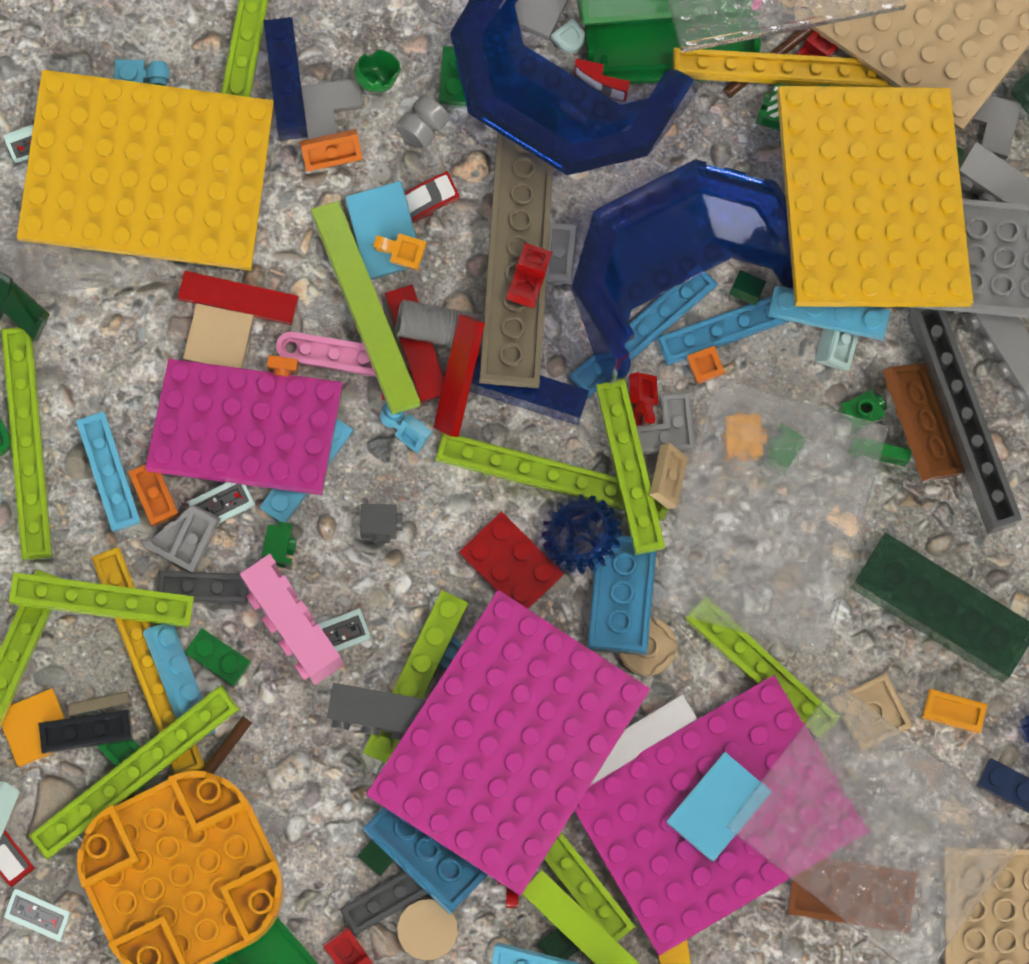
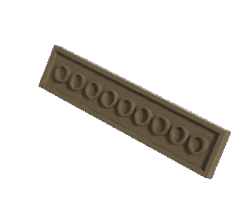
M499 112L484 309L485 327L482 336L479 383L539 389L547 272L534 308L506 300V296L524 244L528 243L548 250L557 117Z

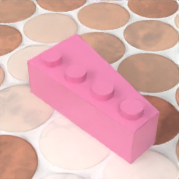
M270 554L240 573L250 592L246 595V598L255 611L261 608L266 616L262 618V621L272 634L277 631L282 640L278 644L287 657L292 654L298 661L294 667L303 680L310 678L315 686L344 666L340 655L319 624L314 622L313 616L303 601L297 598L298 596L286 576L281 575L275 560Z

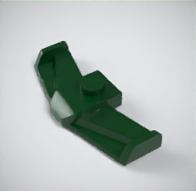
M0 272V321L5 313L30 335L34 341H38L50 314L21 289L11 277Z

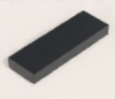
M130 710L39 723L43 754L133 741Z

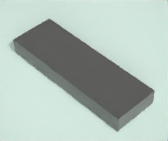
M158 571V592L194 596L193 603L247 605L248 599L246 595L248 594V589L240 574Z
M403 872L339 910L352 933L356 936L428 893L406 872Z

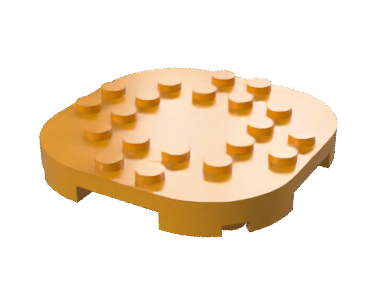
M187 771L168 777V780L116 806L111 805L92 820L85 830L86 834L77 853L79 880L105 932L111 951L121 963L213 964L256 942L271 928L277 919L284 898V879L281 867L249 800L227 779L205 771Z

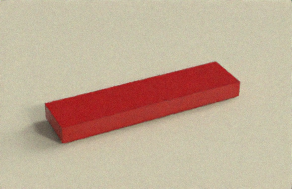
M184 271L178 301L254 315V318L292 326L299 296Z
M413 284L385 293L396 327L398 311L402 300L418 303ZM399 337L420 403L440 398L444 377L433 344L431 342Z
M459 314L433 426V428L451 437H459L485 327L484 322L463 314Z

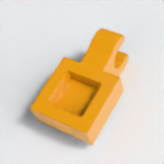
M400 233L396 241L376 235L373 247H375L376 251L392 254L390 258L391 263L419 271L427 242Z

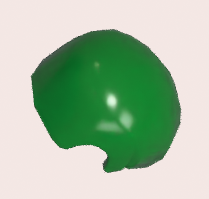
M377 49L375 53L369 56L364 53L356 62L353 71L357 83L368 92L383 93L392 88L400 74L401 67L400 62L393 54L383 49Z

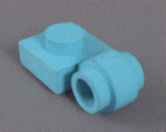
M115 60L114 79L140 83L149 82V84L166 86L170 81V69L167 67V63L163 61H152L147 70H145L144 60Z
M386 402L380 411L381 422L387 427L395 428L397 430L395 436L418 454L425 447L432 431L410 413L406 417H404L405 411L392 415Z

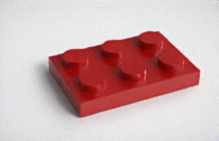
M502 511L459 551L464 560L496 592L497 590L501 591L527 609H530L564 576V573Z

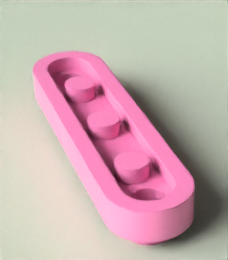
M286 332L277 340L276 350L280 357L298 359L300 365L376 377L363 343L297 332ZM289 344H295L297 350L289 353L286 351V347Z

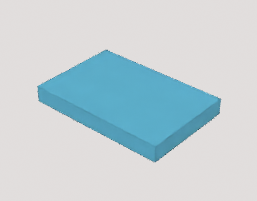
M398 181L346 196L359 252L370 279L374 280L409 270V268L391 263L390 258L392 254L376 251L375 247H373L376 235L393 241L397 240L399 233L417 239L403 183Z
M724 752L666 823L711 862H714L772 791Z

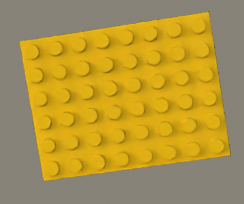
M42 70L17 240L252 271L274 100Z
M779 86L777 89L795 306L970 307L973 303L951 89Z

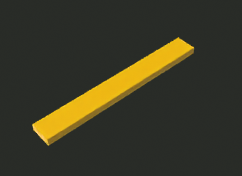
M674 48L673 78L766 84L782 83L785 85L894 87L855 58Z
M120 547L91 557L101 584L135 588ZM115 618L160 733L173 723L176 718L143 635V631L151 627L150 623ZM197 744L171 763L175 774L187 771H200L205 766Z

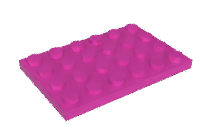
M168 359L146 462V470L148 472L323 495L343 391V382L288 375V377L277 376L272 372Z

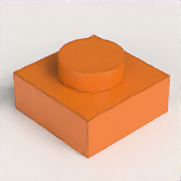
M715 346L687 355L686 357L696 385L725 374Z
M268 355L267 369L269 372H273L277 376H298L300 365L298 359Z

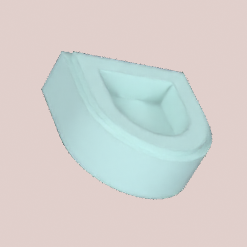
M574 18L551 34V39L565 53L574 54L584 47L585 32Z

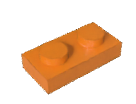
M356 129L300 141L306 172L363 160Z
M146 464L128 471L152 527L179 516L161 473L148 472Z

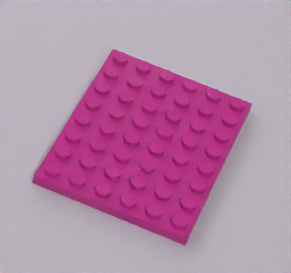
M497 590L367 791L366 796L520 896L642 704L650 688Z
M775 675L642 751L632 761L589 786L574 810L658 956L869 832ZM726 752L772 792L714 862H711L669 826L666 821L722 754Z

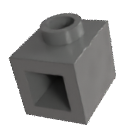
M361 504V539H372V542L376 544H388L390 539H397V531H403V513H397V504Z

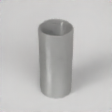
M402 300L398 311L395 332L397 337L411 338L450 347L453 344L459 314L469 315L484 322V315ZM481 339V344H480L479 352H481V350H482V339Z

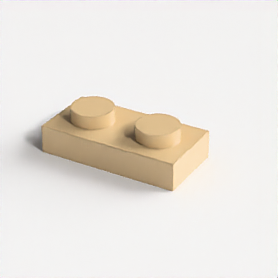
M671 443L660 445L649 494L668 510L678 507L688 457Z

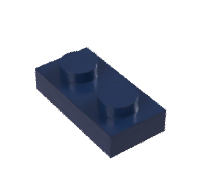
M992 758L988 759L976 786L1029 813V777Z

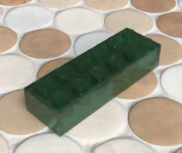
M886 532L882 535L850 586L852 590L1002 683L1010 678L1029 646V621Z

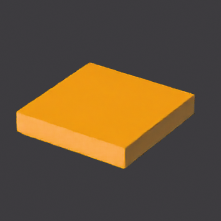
M53 688L10 705L2 723L3 731L19 768L54 754L42 753L39 723L65 719Z

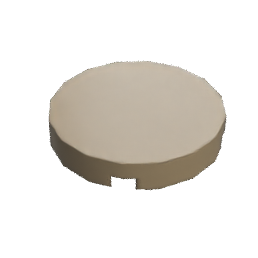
M652 617L650 619L647 655L618 653L619 659L624 667L635 675L644 677L658 675L668 669L675 658L677 649L675 634L669 625L658 618Z
M432 899L419 900L409 905L401 914L397 925L398 939L403 949L412 957L422 961L437 960L447 955L455 945L458 935L457 920L453 912L449 914Z

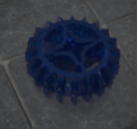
M579 494L577 502L568 496V504L565 506L561 502H557L559 511L549 510L548 514L552 520L543 521L544 527L548 530L541 532L542 538L547 540L543 543V548L549 551L548 557L550 560H556V565L559 568L566 566V570L569 573H573L577 567L578 572L583 575L588 566L592 572H596L595 564L599 562L602 566L606 567L607 563L604 558L606 556L615 558V553L611 548H620V542L615 538L622 536L621 529L617 528L621 522L618 517H614L616 514L612 507L607 508V503L604 500L597 503V499L593 495L589 497L587 502L583 494ZM584 515L581 519L572 520L576 516ZM601 519L604 524V532L601 540H598L595 532L598 528L597 523ZM565 528L569 535L565 541L567 544L562 549L560 535L562 529ZM575 531H577L578 533L581 532L583 534L586 532L589 538L582 535L577 536ZM585 548L592 549L586 553L579 554Z

